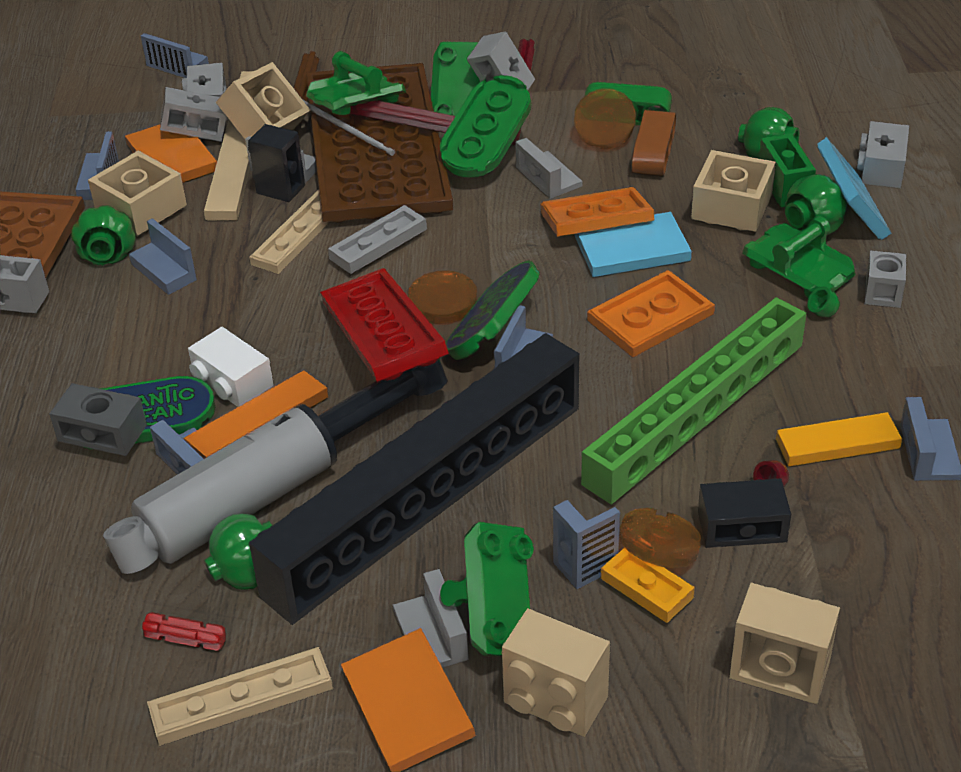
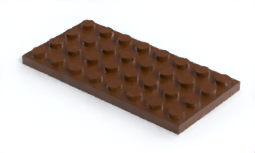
M423 63L377 67L381 69L383 76L387 77V81L392 83L398 82L405 86L406 93L400 94L399 101L393 104L434 111ZM334 70L306 72L308 88L311 82L333 77ZM309 99V103L381 142L387 148L395 150V154L391 156L386 151L378 149L310 111L323 222H343L345 220L365 218L375 219L377 217H384L404 205L418 214L440 213L453 210V198L446 166H444L441 158L438 131L353 114L338 115L333 113L331 109L315 104L313 100Z

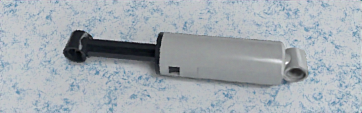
M440 358L431 365L416 366L406 370L398 378L375 381L319 415L305 404H298L135 499L131 506L133 517H128L114 523L103 535L121 573L130 574L138 572L151 565L157 558L165 563H174L208 542L213 529L224 518L239 513L252 515L333 466L337 461V451L334 445L336 440L413 394L417 396L428 395L440 390L447 384L448 379Z

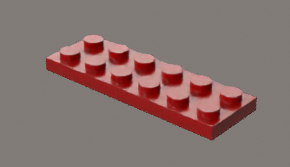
M385 268L320 292L324 305L377 382L398 378L406 370L416 366L431 365L439 357L449 354L445 340Z

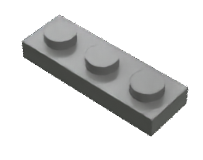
M404 205L328 248L329 259L352 274L427 230L426 218Z

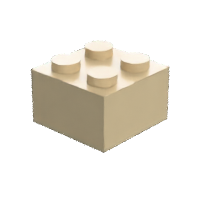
M273 62L232 82L216 101V104L244 139L248 136L252 137L264 124L293 130L311 111Z
M139 150L88 179L94 207L98 208L102 205H109L117 211L126 214L132 222V229L136 236L149 230L148 220L153 218L159 223L187 205L181 173Z
M711 150L693 187L691 219L704 221L708 224H719L739 230L756 232L772 196L776 162Z
M750 583L736 622L730 679L818 704L830 664L840 607L783 592L776 588Z
M527 608L502 646L504 703L509 704L520 713H530L544 719L559 730L571 731L585 737L608 698L610 641Z

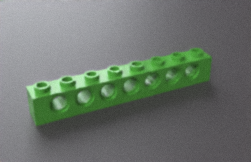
M777 297L774 298L582 451L581 485L612 505L802 347L806 312Z

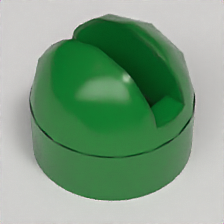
M822 286L811 293L807 305L808 309L817 316L829 318L838 311L840 301L835 292Z

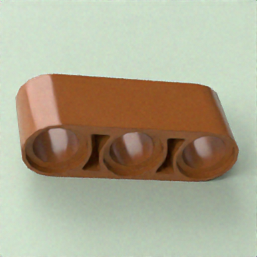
M654 110L644 111L633 151L632 173L665 175L675 134L676 113Z

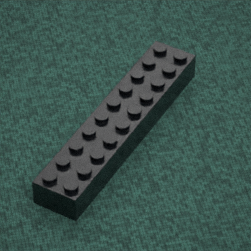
M543 334L532 343H528L511 358L501 362L487 375L473 382L453 399L443 403L440 408L426 418L416 422L402 435L385 444L382 449L368 459L355 465L351 471L334 483L324 487L321 492L300 507L294 508L276 524L260 532L256 538L249 542L260 599L291 625L295 624L579 410L580 353L549 334Z

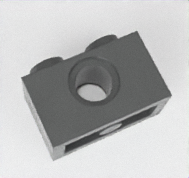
M71 383L49 413L57 441L127 456L147 426L140 397Z

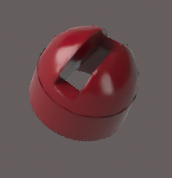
M776 460L758 463L753 472V480L781 478L784 487L789 481L787 467Z

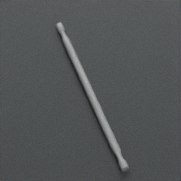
M303 100L315 114L378 149L386 151L387 154L391 156L395 154V150L387 148L381 142Z

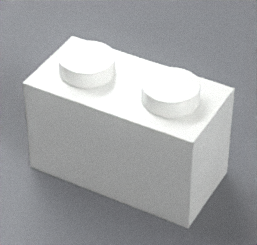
M220 327L188 347L191 361L189 369L193 377L206 382L221 399H227L237 407L274 386L269 358L224 327Z

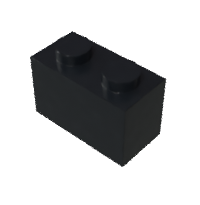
M264 124L248 140V151L251 156L252 176L255 181L256 194L290 202L305 186L299 134L296 131Z
M781 478L700 484L698 515L706 548L788 542L792 514Z

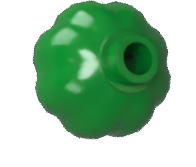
M766 107L752 114L747 124H741L738 140L740 143H744L746 154L749 157L759 159L761 138L792 133L799 143L800 131L798 127L794 126L793 118L785 110L776 107Z
M820 174L802 177L795 181L789 189L785 202L786 218L790 225L799 231L807 228L809 222L815 217L822 216L829 222L830 232L828 234H831L839 229L844 221L847 210L846 199L838 184L831 178Z
M109 205L84 210L71 230V238L75 244L77 254L83 260H87L94 265L120 262L134 248L136 242L130 218ZM121 240L120 245L114 253L116 241Z
M239 513L224 518L215 526L209 538L210 557L204 559L205 565L215 582L223 579L230 586L241 590L257 587L249 542L256 538L260 532L273 526L270 521L261 524L254 515Z

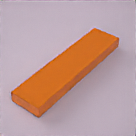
M303 370L183 439L205 459L298 404H305L311 408L328 398V389Z

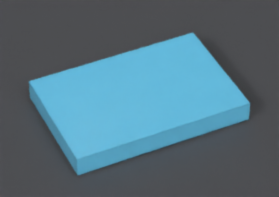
M827 137L817 144V148L840 187L847 203L878 239L882 240L890 235V229L860 176Z
M672 212L654 214V221L575 234L592 277L691 261L692 251Z

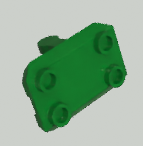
M440 42L433 55L431 101L434 112L456 116L471 90L481 82L467 61V58L478 42Z
M339 51L332 58L334 76L311 82L306 97L313 100L315 104L331 109L335 114L346 115L351 112V106L379 99L388 103L399 101V95L406 93L403 84L387 81V77L383 76L381 69L375 66L367 67L351 59L349 54Z
M822 216L812 219L808 227L803 231H799L786 223L773 226L765 231L762 237L746 244L742 252L743 255L750 258L749 263L752 267L771 269L803 287L804 295L808 298L815 289L822 286L834 292L856 275L852 259L827 246L826 235L830 232V225Z
M477 522L464 536L466 578L463 581H445L440 590V598L446 606L458 607L462 603H468L472 646L484 656H502V646L527 608L530 609L527 559L532 557L534 546L530 537L525 534L524 528Z

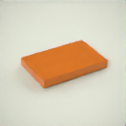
M160 124L125 135L126 143L133 153L139 150L181 173L182 183L215 172L217 161L198 137L161 131Z
M634 187L540 203L541 214L557 237L654 221V209Z
M667 270L587 311V321L631 357H635L712 316L715 311V304Z
M421 628L341 664L344 675L390 772H401L476 736L469 717Z

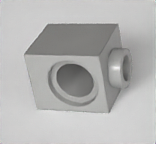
M870 251L864 304L901 308L906 282V254Z

